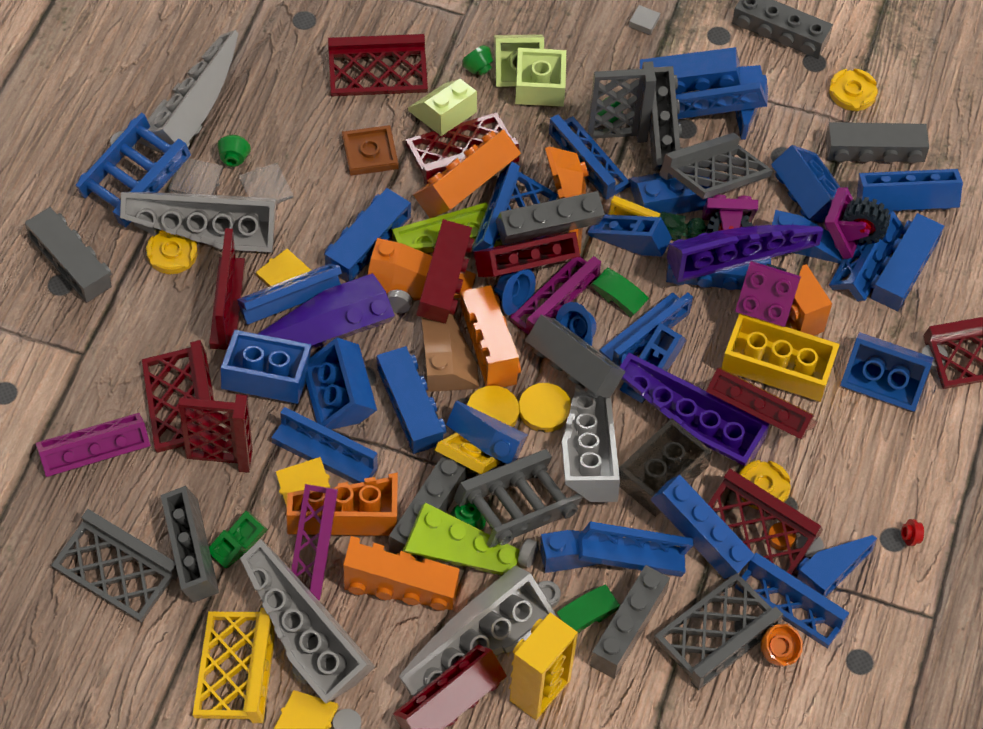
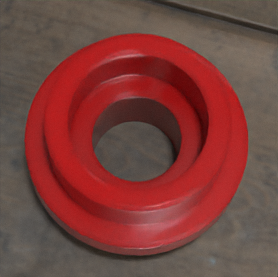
M915 519L907 520L901 529V537L905 540L907 546L920 544L924 538V526Z

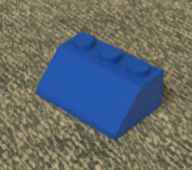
M791 145L771 164L776 171L775 176L782 184L786 185L789 190L787 192L789 197L802 208L800 212L806 219L823 223L829 213L836 191L841 187L817 153Z
M660 173L628 179L631 182L630 188L635 203L661 213L660 217L702 210L707 198L702 199L675 177L665 180L659 175Z
M234 330L221 366V389L298 404L305 385L311 344Z
M859 332L840 386L915 412L934 358Z
M336 337L309 358L306 383L318 424L331 430L361 423L377 411L359 344Z

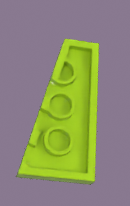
M487 202L394 228L392 229L393 239L395 242L405 244L424 253L434 252L442 220L444 219L472 227L470 238H474L475 242L488 204ZM497 240L494 247L502 246L501 240Z
M424 503L421 506L403 552L424 556V558L434 561L438 559L451 562L452 565L469 566L475 568V570L503 576L512 567L516 566L520 550L509 544H498L489 548L487 546L489 534Z

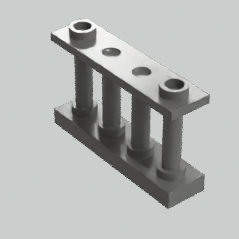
M547 449L460 483L453 499L459 507L468 503L474 504L493 529L487 542L489 548L498 544L505 545L515 537L563 517L565 519L570 518L578 511L577 507L582 496L576 494L566 498L547 473V467L552 458ZM533 477L538 478L556 503L545 507L526 480ZM510 486L518 487L535 511L524 516L505 488ZM490 494L496 495L513 520L502 524L483 497Z

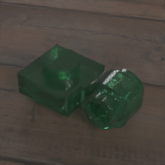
M661 212L660 217L664 221L672 241L681 239L682 235L689 239L706 233L707 226L701 218H692L685 224L686 216Z

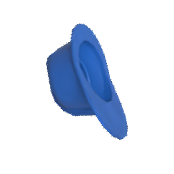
M529 269L501 275L497 285L494 287V291L502 302V309L506 315L515 313L533 296L536 286L535 276Z
M568 302L562 305L558 310L556 320L592 346V338L597 330V323L593 315L577 302Z

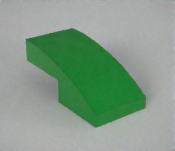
M608 267L591 284L608 303L613 300L630 318L649 299L632 282Z
M245 511L229 531L223 530L210 545V554L227 569L254 546L268 529L250 512Z
M605 584L572 601L557 611V614L564 623L580 633L595 621L600 623L616 612L620 604Z

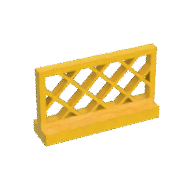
M260 608V612L208 611L192 714L194 718L250 719L252 723L264 722L276 634L272 620L264 608ZM215 620H227L230 624L219 635L214 631ZM246 621H256L255 628L247 635L238 628ZM236 630L242 639L230 648L223 640ZM221 643L227 651L214 661L210 656V650ZM248 643L252 648V652L241 661L235 652ZM232 656L239 664L226 674L219 665ZM214 669H217L223 677L210 687L206 682V676ZM244 669L248 673V680L238 687L231 678ZM226 682H229L235 690L222 700L215 691ZM210 695H213L219 703L211 710H201L202 702ZM240 695L245 700L243 710H231L227 705Z

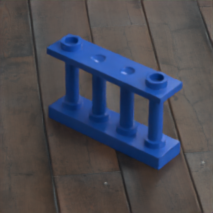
M142 112L137 118L130 121L127 129L88 172L80 176L76 184L80 195L84 199L93 192L115 208L112 211L118 223L125 228L132 221L120 218L121 199L99 185L109 173L131 189L130 192L158 193L191 156L187 144L178 138L174 144L169 145L149 131L150 124ZM141 137L164 153L157 162H151L132 148ZM124 156H127L147 170L148 173L141 180L136 181L116 167V164Z

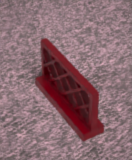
M425 34L328 38L331 97L428 93ZM420 54L421 60L415 66L405 60L409 55ZM385 56H393L397 59L391 67L381 60ZM361 57H369L373 60L367 68L357 61ZM334 58H345L349 63L343 69H340L334 64ZM401 63L410 69L404 77H401L394 71ZM377 64L386 70L379 79L370 72ZM353 65L362 72L355 80L346 73ZM415 73L422 79V85H411L407 80ZM391 74L399 82L395 86H387L383 81ZM365 76H368L375 83L371 87H363L359 82ZM341 77H344L351 83L346 88L335 89V83Z
M497 112L462 122L442 136L432 131L406 139V146L423 175L425 185L429 183L428 180L432 176L447 170L445 166L454 159L458 158L460 160L464 157L463 152L474 144L480 145L483 141L477 139L480 133L486 135L492 131V129L484 127L486 124L495 122L496 127L493 130L495 133L504 129L518 150L519 143L515 137H511ZM466 130L474 132L471 137L461 133ZM443 137L451 138L449 143L438 140ZM457 140L467 143L465 148L455 146L454 144ZM419 144L428 145L426 150L415 148ZM434 147L444 150L441 155L431 151ZM449 152L457 153V155L447 157ZM519 156L512 160V162H519ZM427 158L435 160L434 162L424 164Z
M225 228L222 257H219L209 341L210 349L227 350L234 330H238L240 307L237 299L242 298L245 258H236L234 234L231 228Z
M983 317L929 326L923 335L925 345L930 346L936 362V369L943 389L983 382V374L975 375L968 370L972 361L983 367V360L976 356L980 348H983V339H979L983 337ZM964 340H970L978 345L974 354L960 346ZM946 344L954 349V351L947 358L939 353L937 345ZM956 352L970 359L965 368L952 361ZM948 365L961 373L958 379L948 381L945 372Z
M201 340L190 342V348L142 359L154 447L157 453L185 446L182 426L178 430L170 425L174 418L180 415L178 404L174 407L167 403L174 392L183 396V398L214 401L207 353ZM189 357V363L184 370L174 366L179 359ZM157 364L165 366L158 376L150 373L149 366ZM170 370L180 374L173 384L163 380ZM185 378L193 381V385L187 392L178 388ZM159 384L168 388L161 399L153 394ZM163 406L172 411L165 421L157 418V414ZM207 415V416H204V417H206V418L209 419V420L213 419V418L209 417L208 415ZM166 429L175 433L171 441L161 443L160 437ZM210 429L206 430V431H208V432H210V433H214V432H213L212 430H210Z
M719 367L716 369L706 392L799 439H803L806 432L814 429L818 422L813 419L814 414Z
M236 394L235 402L179 398L178 405L187 459L238 464L239 472L249 473L253 444L247 395ZM207 415H208L209 417H211V418H213V419L209 420V419H207V418L204 417V416H207ZM219 424H224V425H226L227 427L224 428V427L220 426ZM210 429V430H212L214 433H210V432H208V431H206V430Z
M730 468L725 474L723 482L708 503L715 513L720 512L721 518L725 523L723 511L739 508L742 522L728 525L729 528L743 526L746 541H743V543L750 550V544L766 541L769 555L763 557L767 560L770 559L772 563H774L773 558L789 555L791 566L787 573L793 575L814 541L818 539L823 531L821 525ZM726 488L736 493L737 504L722 507L720 497ZM740 496L747 501L741 503ZM718 502L719 508H714V506ZM755 505L759 508L761 518L745 521L742 507ZM763 511L771 516L764 517ZM777 519L782 522L784 532L768 536L765 521ZM762 522L765 536L749 540L746 525ZM786 525L793 530L787 532ZM801 534L808 539L802 548L791 550L788 536ZM785 537L788 551L772 554L769 540ZM797 553H799V554L797 555V557L795 558V560L793 561L792 554H797Z

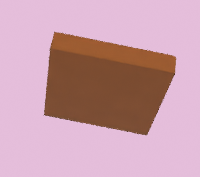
M390 125L342 131V140L350 176L399 169Z

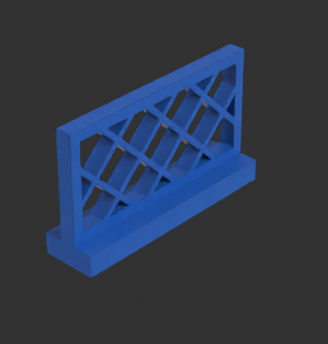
M511 161L498 176L472 251L493 248L495 242L501 240L500 235H498L496 219L501 211L511 210L510 201L516 200L520 208L525 207L522 198L530 196L534 205L540 203L536 194L544 195L549 198L548 201L556 200L558 194L519 172L520 166ZM517 180L525 185L528 192L520 194L516 186Z

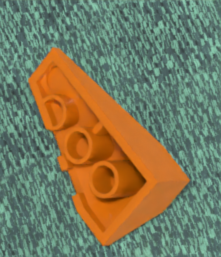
M550 146L546 147L545 151L559 199L586 194L584 177L589 175L585 161L580 163L577 153ZM583 228L570 230L569 232H576L579 252L581 254Z
M377 238L370 259L368 275L374 274L386 291V294L392 290H402L407 292L413 300H420L432 256L402 243ZM467 270L465 274L460 273L459 279H463L461 291L473 288L476 278L475 273ZM461 291L460 294L455 293L454 298H461Z

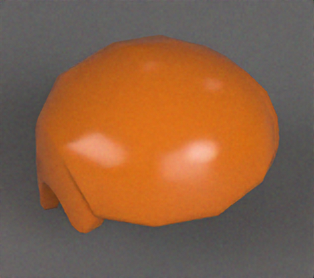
M777 624L770 627L761 639V650L764 658L776 666L784 667L794 664L802 653L803 641L798 631L788 624Z

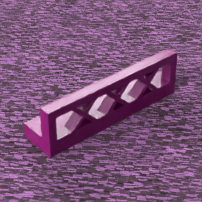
M595 256L588 262L581 257L572 258L510 317V322L529 335L540 315L555 319L562 305L574 301L598 278L601 261ZM576 265L580 266L581 268L571 276V270ZM557 283H564L557 291H555L554 286ZM541 298H548L540 307H538V301ZM524 314H532L527 318L526 323L520 319Z
M140 413L36 443L46 477L151 446L145 423Z
M305 484L291 571L296 576L306 571L312 579L310 592L320 600L338 489ZM310 491L326 493L324 505L316 511L308 502ZM308 507L312 514L306 518V512ZM321 510H323L322 519L317 515ZM315 516L320 523V531L310 539L304 530V525L306 521ZM304 535L308 541L301 545L302 537ZM316 538H318L317 547L313 543V540H315ZM310 543L316 551L315 560L306 566L299 557L300 550ZM298 562L303 567L299 572H297ZM312 565H314L313 575L308 569Z

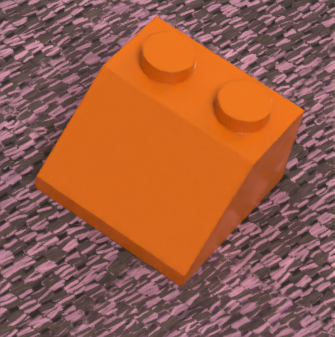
M806 264L801 268L799 274L801 278L785 327L814 336L825 331L832 302Z

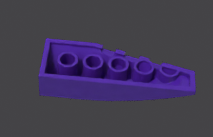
M760 225L733 228L709 234L702 233L697 237L686 240L679 239L670 243L667 260L678 283L750 264V261L757 262L820 245L823 229L820 226Z
M372 273L322 291L258 334L311 344L312 350L329 344L336 337L343 339L389 323L395 314L386 291Z
M628 353L620 365V368L626 371L622 380L698 443L744 466L755 458L766 439L769 423L631 353Z

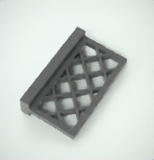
M653 61L643 62L642 69L594 72L587 130L592 139L636 136L637 143L647 142L656 87ZM638 78L631 84L626 82L628 79ZM600 80H611V82L603 85L600 83ZM617 86L623 87V89H621L618 92L612 90ZM630 92L634 94V96H632L628 100L624 98V96L629 94ZM604 94H607L608 96H610L609 98L605 99L604 101H602L601 99H599V98H600L601 96H603ZM616 101L621 103L615 108L610 106ZM627 108L632 110L626 115L622 113ZM603 109L607 111V113H605L602 116L597 114ZM614 116H616L617 118H619L618 120H616V121L613 122V123H611L610 121H608V120H610L611 118H613ZM627 123L631 128H620V126ZM600 125H604V126H605L604 129L594 130L595 128H597V127L600 126Z
M730 133L665 154L659 175L665 180L675 177L702 199H706L771 177L773 170L739 146L740 137L735 133Z
M87 509L81 517L83 522L51 566L142 623L172 579L176 580L178 578L176 563ZM85 531H88L94 535L96 544L81 547L80 538ZM111 546L116 548L118 558L103 561L101 549ZM97 550L99 562L84 566L82 553ZM78 555L79 567L67 569L62 566V563L68 556ZM131 560L139 562L140 572L125 575L123 562ZM119 563L121 576L106 579L104 567ZM100 568L101 581L93 583L86 581L85 571ZM157 573L163 577V580L157 587L147 589L145 576ZM141 577L143 590L128 593L126 580ZM122 582L124 594L114 597L110 596L107 585ZM144 595L146 604L138 613L131 609L129 599Z
M735 574L654 636V639L692 678L691 683L695 688L700 690L760 643L767 629L781 624L783 613L776 606L772 609L739 574ZM736 583L744 591L743 598L727 596L728 589ZM710 602H723V613L707 612V605ZM727 603L743 604V615L727 614ZM747 605H757L763 610V613L758 617L746 616ZM691 617L703 618V629L686 628L687 620ZM707 619L723 620L722 631L706 630ZM726 620L742 622V629L739 632H727ZM670 633L683 634L682 645L670 644L665 637ZM686 634L702 636V647L685 646ZM706 636L721 637L722 645L718 648L705 647ZM685 652L701 653V661L692 667L685 660Z

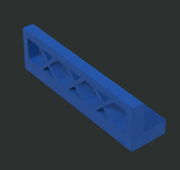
M766 81L676 94V99H679L680 113L677 114L678 119L767 107L768 85Z
M559 114L550 118L549 134L563 150L577 153L580 163L585 161L589 175L586 176L587 179L605 200L630 187L631 182L573 116L565 121ZM570 126L575 129L577 135L571 130ZM599 161L603 162L606 167L604 168ZM614 178H617V179L619 180V182H620V183H619L618 185H616V186H615L616 181H615Z
M893 210L889 211L891 219L882 240L880 239L877 243L872 241V244H867L866 242L863 245L858 241L853 258L842 260L829 284L832 290L849 289L857 301H865L872 289L870 286L875 275H880L882 271L881 266L885 258L890 256L892 247L896 239L900 238L904 228ZM850 274L847 280L842 281L844 277Z
M329 263L237 299L245 324H251L307 302L322 291L340 285L338 277L339 274H342L340 266Z
M672 292L602 347L599 352L620 367L628 353L637 356L644 350L659 323L671 329L688 316L691 311L693 296L687 292L679 298Z
M286 407L280 412L281 424L271 437L273 444L307 461L321 457L325 470L353 484L364 482L365 478L372 477L378 469L377 452Z
M591 521L578 536L579 561L641 571L647 565L662 574L682 577L686 572L685 554L693 547V538Z
M756 552L742 578L747 582L752 575L761 581L763 589L755 590L772 609L776 606L783 613L782 619L828 649L844 627L849 612ZM737 584L735 585L737 590L742 593L744 592ZM769 594H781L784 596L786 604L776 605L772 603ZM792 609H804L807 611L809 619L798 620L793 616ZM825 623L833 628V630L826 638L817 632L815 624Z

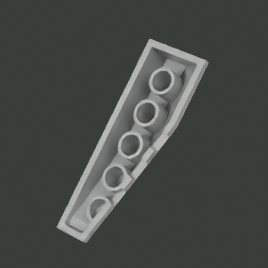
M236 30L220 35L203 54L202 58L204 61L197 63L187 72L190 77L182 83H178L172 89L175 93L169 101L163 99L148 119L150 124L149 131L169 145L174 144L179 138L189 147L190 139L202 129L201 124L209 114L224 84L237 42L238 32ZM142 137L137 141L140 144H143L147 147H150L154 150L163 153L161 150L153 146L151 143H149Z
M121 192L120 218L151 228L154 227L167 233L183 236L196 242L212 245L219 249H223L225 228H231L234 234L235 250L273 252L276 199L205 194Z
M576 384L565 433L562 438L565 485L590 502H618L620 476L611 397L599 396L594 398L584 391L586 388L584 385Z
M262 539L240 558L255 590L259 593L266 613L269 614L278 638L281 639L286 649L289 661L325 703L332 701L356 686L375 668V665L327 609Z
M514 566L459 611L422 648L399 675V678L411 696L414 697L476 645L492 649L495 656L504 652L509 653L514 650L521 639L527 640L532 634L531 629L538 619L544 620L550 612L555 616L556 614L531 573Z

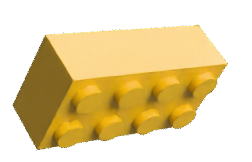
M739 313L724 354L721 369L821 402L840 344Z
M551 612L544 620L538 619L531 629L532 634L526 641L521 639L513 650L514 660L511 664L513 671L510 675L512 681L509 686L511 690L509 701L535 720L542 715L571 680L578 632Z

